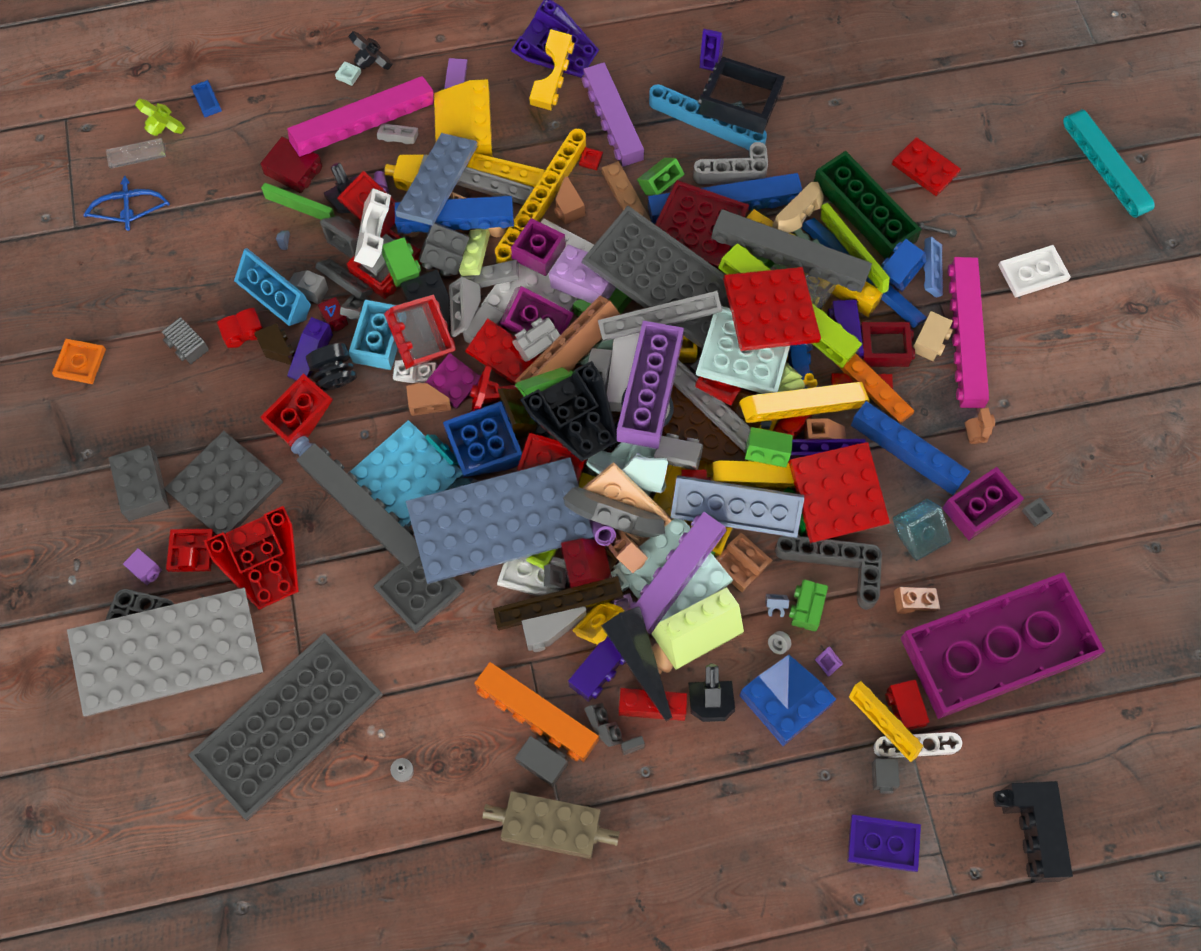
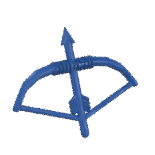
M124 175L120 183L123 185V191L112 192L97 198L89 205L83 216L125 222V229L129 231L131 221L165 205L169 206L170 203L159 192L150 189L128 190L130 182ZM152 195L160 198L164 203L134 216V211L129 209L128 198ZM124 198V210L120 212V218L90 214L91 210L101 202Z

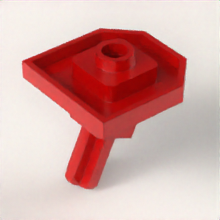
M485 366L477 385H472L470 396L473 397L471 412L480 409L482 404L498 403L500 400L498 389L518 390L515 385L499 387L498 383L489 381L492 367Z

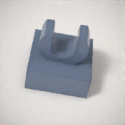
M766 594L765 603L766 607H768L769 616L772 617V611L777 608L780 610V617H784V608L788 609L789 607L788 596Z

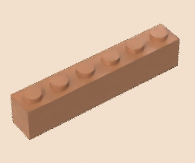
M599 296L515 382L517 383L561 367L567 371L574 369L576 364L602 340L598 320L621 314L610 300Z

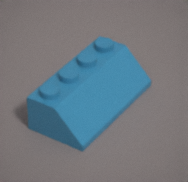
M245 248L234 282L288 326L305 321L311 307L305 295L248 248Z

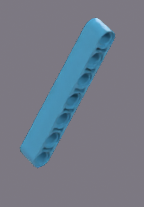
M659 84L653 85L650 88L649 105L657 111L747 150H750V146L754 142L766 144V131L760 134L699 114L701 105L698 104L697 100Z

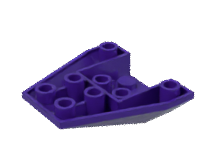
M543 0L523 35L518 38L511 51L525 61L554 69L555 64L551 57L546 54L545 49L550 29L572 35V42L575 43L574 49L567 58L569 60L568 69L563 72L582 78L584 68L589 67L599 49L560 5L552 0Z

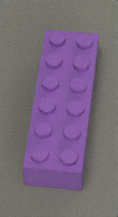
M649 321L642 322L617 427L618 442L659 449L683 342L684 328Z

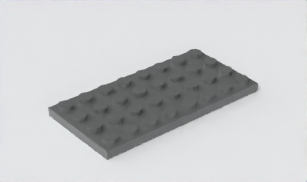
M629 206L623 210L581 262L644 308L714 291L718 292L721 306L730 308L723 280L725 274ZM713 314L672 324L671 326L684 328L683 336L703 349Z
M323 633L189 754V757L242 817L248 821L381 698L383 694L342 650Z

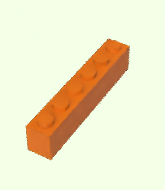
M489 662L474 683L476 689H478L476 692L485 699L490 697L495 701L494 705L504 712L507 709L513 713L512 717L519 723L523 724L526 722L531 726L530 730L538 736L543 734L548 737V742L557 749L560 747L568 751L566 754L576 762L578 760L584 762L599 741L597 734L491 662Z

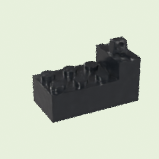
M1058 781L1011 783L1002 790L995 791L993 793L994 806L1002 807L1003 814L1021 813L1019 825L1021 830H1024L1023 850L1025 854L1027 853L1028 857L1026 872L1028 877H1031V883L1060 882L1073 877Z

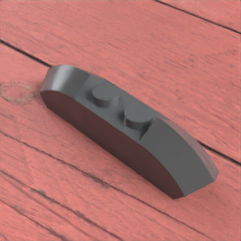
M580 487L572 488L563 497L567 508L589 520L640 537H657L665 534L664 520L657 514Z

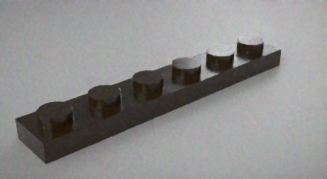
M615 576L496 607L493 610L497 629L500 631L522 625L523 620L580 607L588 608L623 599L624 597L619 577Z

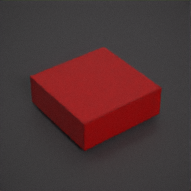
M585 147L579 161V166L597 171L603 152Z

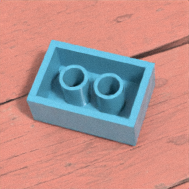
M370 300L364 301L349 349L353 363L388 370L392 369L398 348L384 313L397 305ZM405 312L397 314L399 322H403L405 325L407 319Z

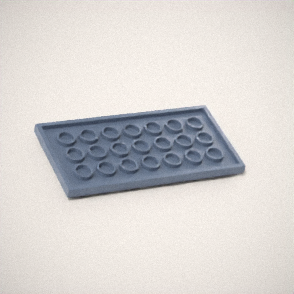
M571 458L406 501L427 584L561 548L562 542L580 538L594 539L589 519L576 514L564 504L563 497L572 488L579 487Z

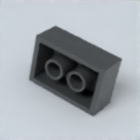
M150 445L108 457L120 510L128 521L170 509L157 454Z

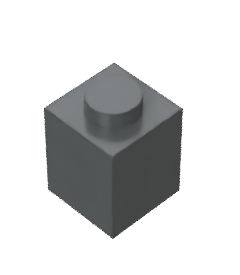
M875 759L871 763L873 790H880L881 794L894 793L893 790L900 787L898 759Z

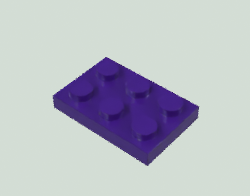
M851 815L847 862L918 872L921 824Z

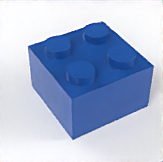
M907 239L903 243L899 242L893 250L895 253L891 258H886L881 264V268L890 277L889 283L901 292L904 291L927 262L925 252Z

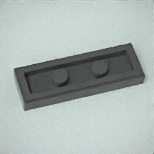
M330 258L317 262L315 267L317 270L358 299L372 294V287Z

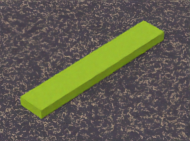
M828 202L823 204L821 207V220L851 256L872 263L868 274L869 279L881 293L887 292L890 277Z

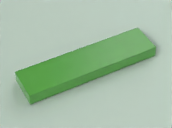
M264 183L261 188L265 198L320 220L335 217L333 209L329 206L268 183Z

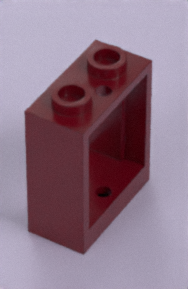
M861 322L860 329L864 351L862 360L870 367H909L911 361L915 359V348L912 347L911 343L914 339V332L910 330V322ZM871 334H903L904 353H872Z

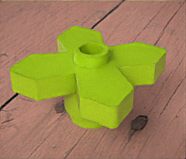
M138 99L135 106L142 113L148 115L144 127L148 133L158 136L165 127L174 133H183L184 125L170 116L172 112L166 105L157 103L154 106L147 100Z

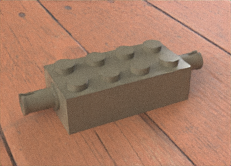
M512 791L510 792L508 806L505 808L485 804L483 819L502 822L501 839L505 842L592 859L594 844H597V842L615 846L618 844L620 831L600 828V825H598L601 814L600 809Z

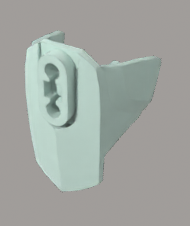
M621 442L612 453L600 451L588 458L586 463L593 471L600 474L614 462L641 489L658 493L666 489L665 475L668 461L665 458H654L656 451L654 448Z

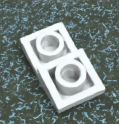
M395 360L393 379L407 383H425L437 369L438 365L437 363H423L406 370L403 360Z

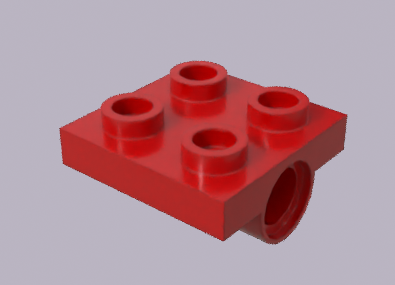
M170 529L166 570L168 572L211 571L212 559L204 540L214 536L213 529Z

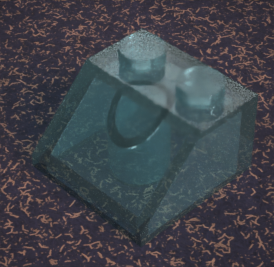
M929 499L923 500L892 518L897 535L916 561L951 542L941 506Z

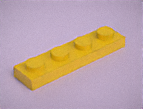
M478 153L472 155L467 165L468 168L531 187L536 186L545 172L544 169Z
M862 681L855 684L849 698L910 762L916 759L923 748L918 738L889 711L887 706Z

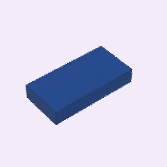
M208 80L191 86L204 118L222 111Z

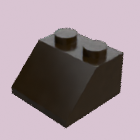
M506 388L498 389L500 402L503 404L516 439L520 440L528 437L529 433L534 434L538 423L530 417L520 401L523 398L520 391Z

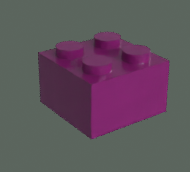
M531 218L511 247L512 260H517L519 264L547 276L566 247L565 234Z

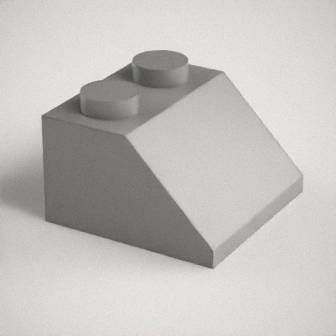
M667 433L666 436H661L659 449H656L654 458H665L668 461V465L698 470L703 445L699 444L700 440L694 438H687V441L680 440L678 435Z

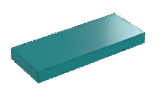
M427 434L425 436L429 443L450 465H459L455 455L450 451L446 443H443L436 435Z

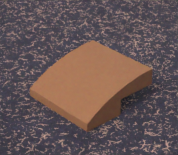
M742 533L727 545L721 556L718 555L716 557V560L733 579L731 583L740 592H743L773 561Z

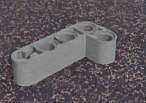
M754 142L750 146L748 158L700 159L694 164L693 180L697 184H730L766 178L768 168L767 148L761 142Z

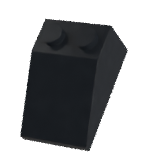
M438 270L401 283L406 302L434 294L435 299L439 302L441 314L447 322V329L451 333L450 297ZM422 307L410 310L424 342L433 340L434 336Z

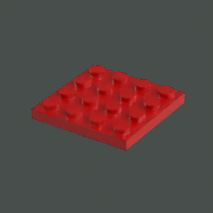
M803 267L724 275V285L740 351L820 342L821 336Z
M868 442L788 461L796 493L804 495L802 515L810 543L890 524Z

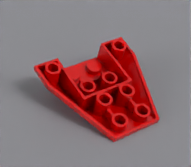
M284 506L265 513L263 517L227 533L222 532L204 540L212 561L239 589L245 588L247 598L258 610L299 592L293 526Z

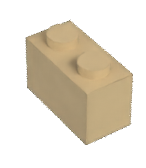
M930 311L915 342V354L933 362L936 355L941 356L946 346L942 343L944 339L949 340L953 331L950 328L953 320Z

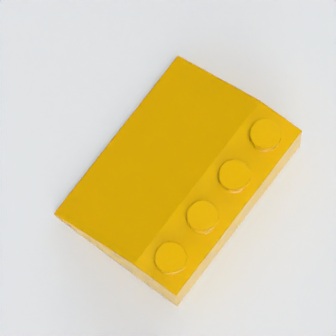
M488 79L469 80L435 92L436 141L441 133L477 141V148L474 153L493 156Z

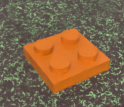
M65 339L52 374L57 378L93 384L106 349L102 345Z

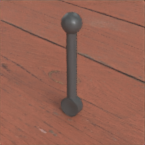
M922 222L917 224L921 229L949 234L950 237H955L957 234L955 229L945 230L924 225Z

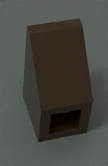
M277 323L254 332L266 358L291 365L295 352L291 344L287 346L285 342L288 340L284 329L280 330Z

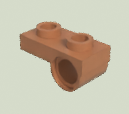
M989 408L980 409L977 418H972L965 422L969 443H987L989 436L992 435V429L995 427V418L993 414L990 415Z
M899 587L894 591L898 614H908L915 611H937L940 609L936 588Z

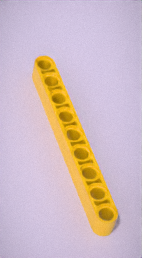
M573 129L569 133L515 217L514 226L509 227L495 249L497 264L512 261L511 247L514 242L511 241H516L524 229L521 226H526L531 218L538 222L541 221L558 194L563 179L570 175L586 147V133L582 129Z

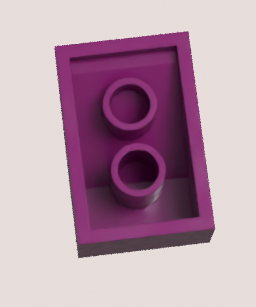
M520 286L515 288L499 324L518 333L524 328L528 331L533 327L531 323L540 317L543 320L549 318L561 335L567 329L574 313Z

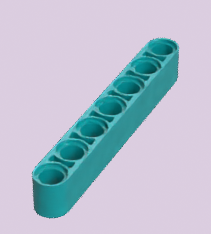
M1081 109L1065 116L1063 119L1064 127L1129 214L1137 218L1152 211L1155 207L1153 198L1089 114Z

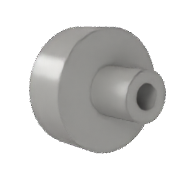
M777 631L769 637L768 645L774 653L781 655L790 649L791 639L785 632Z
M399 758L391 765V775L398 782H406L412 778L414 767L409 760Z

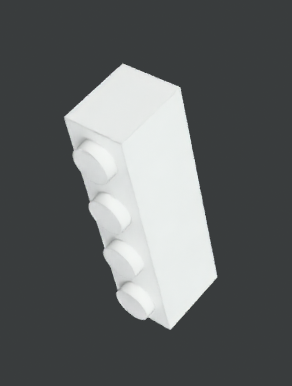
M640 333L614 339L607 387V397L611 411L621 412L622 410L621 399L628 385Z

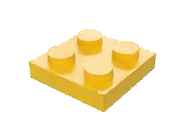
M609 602L596 605L572 631L578 637L598 645L607 638L601 625L619 613L624 612L622 607Z

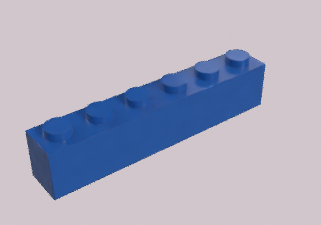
M512 196L448 199L435 223L453 230L514 226ZM395 202V224L398 233L429 232L431 225L397 217L396 210L401 202Z
M867 401L854 415L851 423L853 428L954 496L970 473L968 469Z

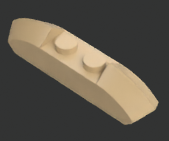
M810 182L776 216L772 227L787 233L801 228L806 216H810L813 211L820 209L823 204L824 196L819 183Z

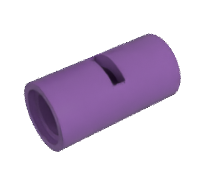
M589 520L593 536L599 545L607 546L613 543L616 538L614 528Z

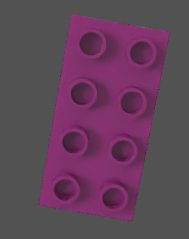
M1064 572L907 630L900 638L938 719L1094 660L1105 652Z

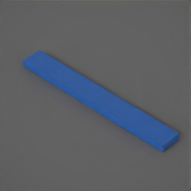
M812 218L804 221L802 229L814 240L817 239L820 244L850 255L838 239L817 219ZM867 277L866 281L871 285L875 286L874 283L869 279V277ZM889 284L888 291L883 293L881 299L906 322H910L913 328L924 323L927 317Z

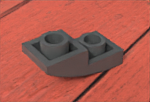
M603 703L584 708L593 729L608 747L622 744L621 729L618 727L617 722L609 723L608 713Z

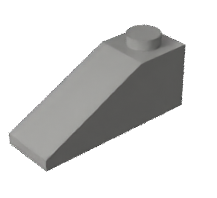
M464 277L449 285L451 336L453 337L468 329L481 302L480 285Z
M586 607L523 620L522 625L528 651L540 652L545 650V647L552 645L586 616Z

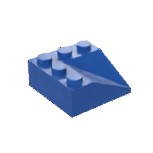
M502 402L443 422L451 448L464 477L505 471L519 465L522 451Z
M787 655L757 676L741 690L739 695L782 746L786 745L836 701V698L822 682L790 655Z

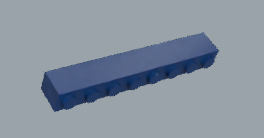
M798 173L702 188L748 204V211L788 205L803 190ZM670 193L648 196L647 207L653 224H656Z

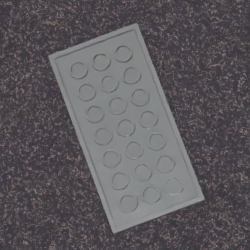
M245 588L67 629L84 717L264 673Z

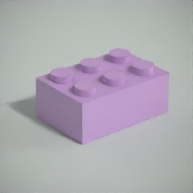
M568 244L549 272L551 288L591 304L599 296L609 300L616 287L581 263L588 252Z

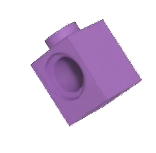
M137 549L123 563L131 573L146 585L155 581L162 571L140 549Z

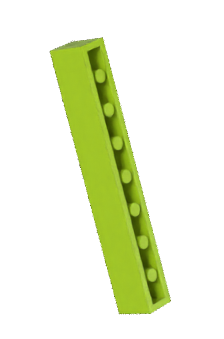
M738 243L722 258L718 267L726 275L770 270L761 260L755 258L745 247L740 246ZM812 304L821 340L818 343L811 344L843 368L857 353L862 343L857 337L843 329L841 324L833 321L823 310Z

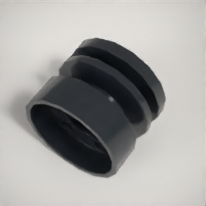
M344 343L324 346L306 355L309 370L312 372L319 371L312 376V379L317 382L315 384L323 391L341 388L357 378L356 371H352L354 369L353 364L345 363L350 359V354Z

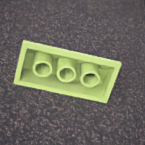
M726 587L659 622L652 632V636L675 670L743 634L744 629L739 604Z

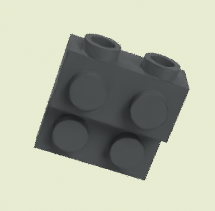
M434 223L429 229L418 259L422 262L421 265L427 269L432 270L435 267L440 269L439 272L443 275H456L470 237Z

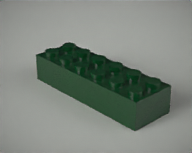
M844 151L816 170L814 182L819 183L823 194L885 259L891 258L895 253L893 250L899 242L903 243L907 239L915 244L918 241L922 229L847 151Z

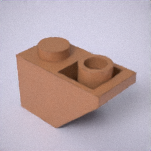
M828 418L807 419L804 426V439H846L845 426Z

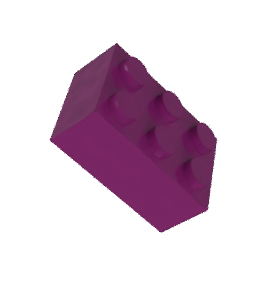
M995 467L949 498L942 509L970 541L1017 509L1024 498L998 467Z

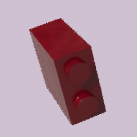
M283 136L260 163L264 175L299 193H302L305 188L309 187L311 180L322 169L321 159L318 154L311 152L299 157L289 139Z

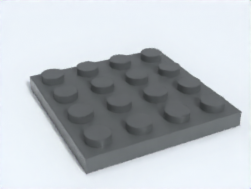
M223 431L164 489L206 527L213 529L214 534L218 535L222 532L227 533L238 528L283 481Z

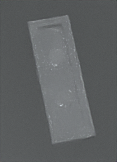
M162 138L106 150L110 169L166 157Z

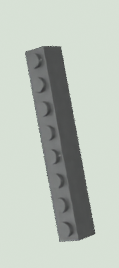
M721 209L711 238L718 243H725L733 247L738 243L757 257H763L772 260L776 264H783L791 268L803 267V271L812 277H819L832 284H838L851 291H858L860 293L872 266V263L723 209Z
M314 443L296 459L299 465L402 563L410 573L415 571L419 565H422L416 539L413 537L414 532L407 525L402 527L398 523L400 519L392 511L388 513L385 510L386 506L380 499L374 500L371 497V491L365 485L360 487L357 484L358 479L351 472L347 474L343 470L345 467L337 459L333 461L330 458V452L324 446L319 448Z

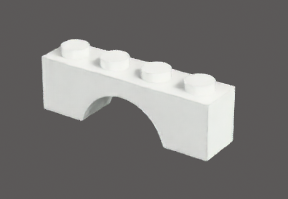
M372 188L364 203L354 261L370 267L375 265L381 255L384 239L380 238L384 219L389 210L391 195Z

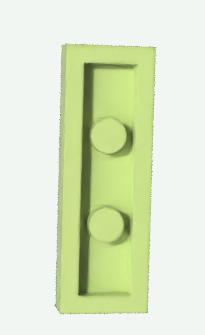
M488 229L469 231L468 236L470 238L464 250L459 269L461 276L480 275L490 237Z

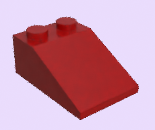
M303 373L260 418L272 431L292 447V444L299 437L306 436L308 438L333 399Z

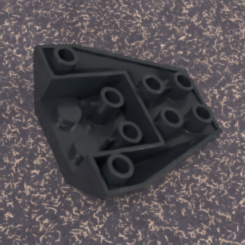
M592 361L575 369L572 376L541 392L538 389L520 399L530 417L580 461H584L618 442L604 381Z

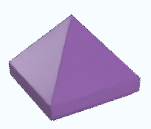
M830 646L815 659L828 677L843 665V662Z

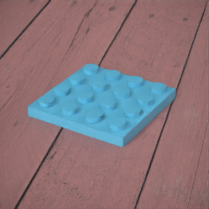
M409 420L350 471L358 479L357 484L360 487L365 485L371 491V497L374 500L380 499L386 506L385 510L388 513L392 511L400 519L398 523L402 527L405 525L409 527L411 525L406 501L449 490L456 478L464 477L461 469L456 465H450L429 443L425 435Z

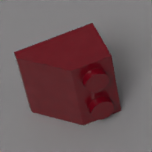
M580 538L561 543L570 588L612 577L605 547L599 545L596 540Z

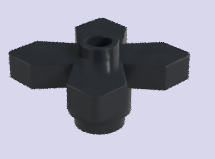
M355 31L351 32L348 37L354 45L360 48L354 58V62L360 68L366 69L374 62L384 69L389 70L391 68L392 62L379 51L381 47L376 40L371 38L366 40L361 34Z

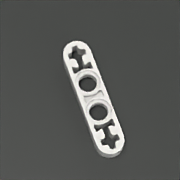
M953 732L913 734L922 745L924 739H931L935 744L934 750L931 751L923 746L918 756L955 754L962 747L961 737ZM886 736L880 737L874 744V752L880 758L905 757L897 748L898 753H895V748H889L886 753H884L883 749H879L883 742H885L886 746L894 745ZM949 738H951L952 742H956L953 749H951L950 745H942V750H939L940 743L947 742Z

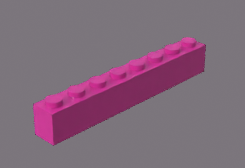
M423 76L287 128L289 142L299 157L434 104L433 90Z
M954 257L952 264L948 266V276H951V282L949 283V293L952 294L950 310L953 311L951 327L955 330L952 344L956 346V352L954 353V364H957L955 382H958L956 399L960 402V408H985L989 401L978 258Z

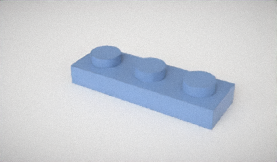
M933 237L925 239L924 247L927 262L924 264V288L937 298L943 295L942 244Z

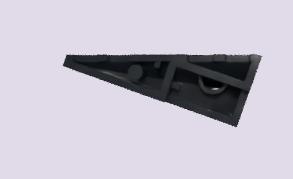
M636 607L621 612L601 625L602 629L667 722L672 718L641 609Z

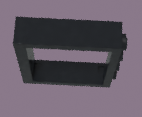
M722 56L720 62L715 64L708 84L706 83L703 94L699 97L698 104L701 105L699 114L763 134L781 93L785 76ZM721 75L771 90L762 113L760 114L711 98Z

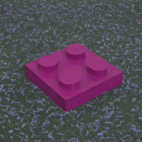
M449 353L425 383H428L447 396L450 404L457 409L471 392L472 385H477L481 376Z

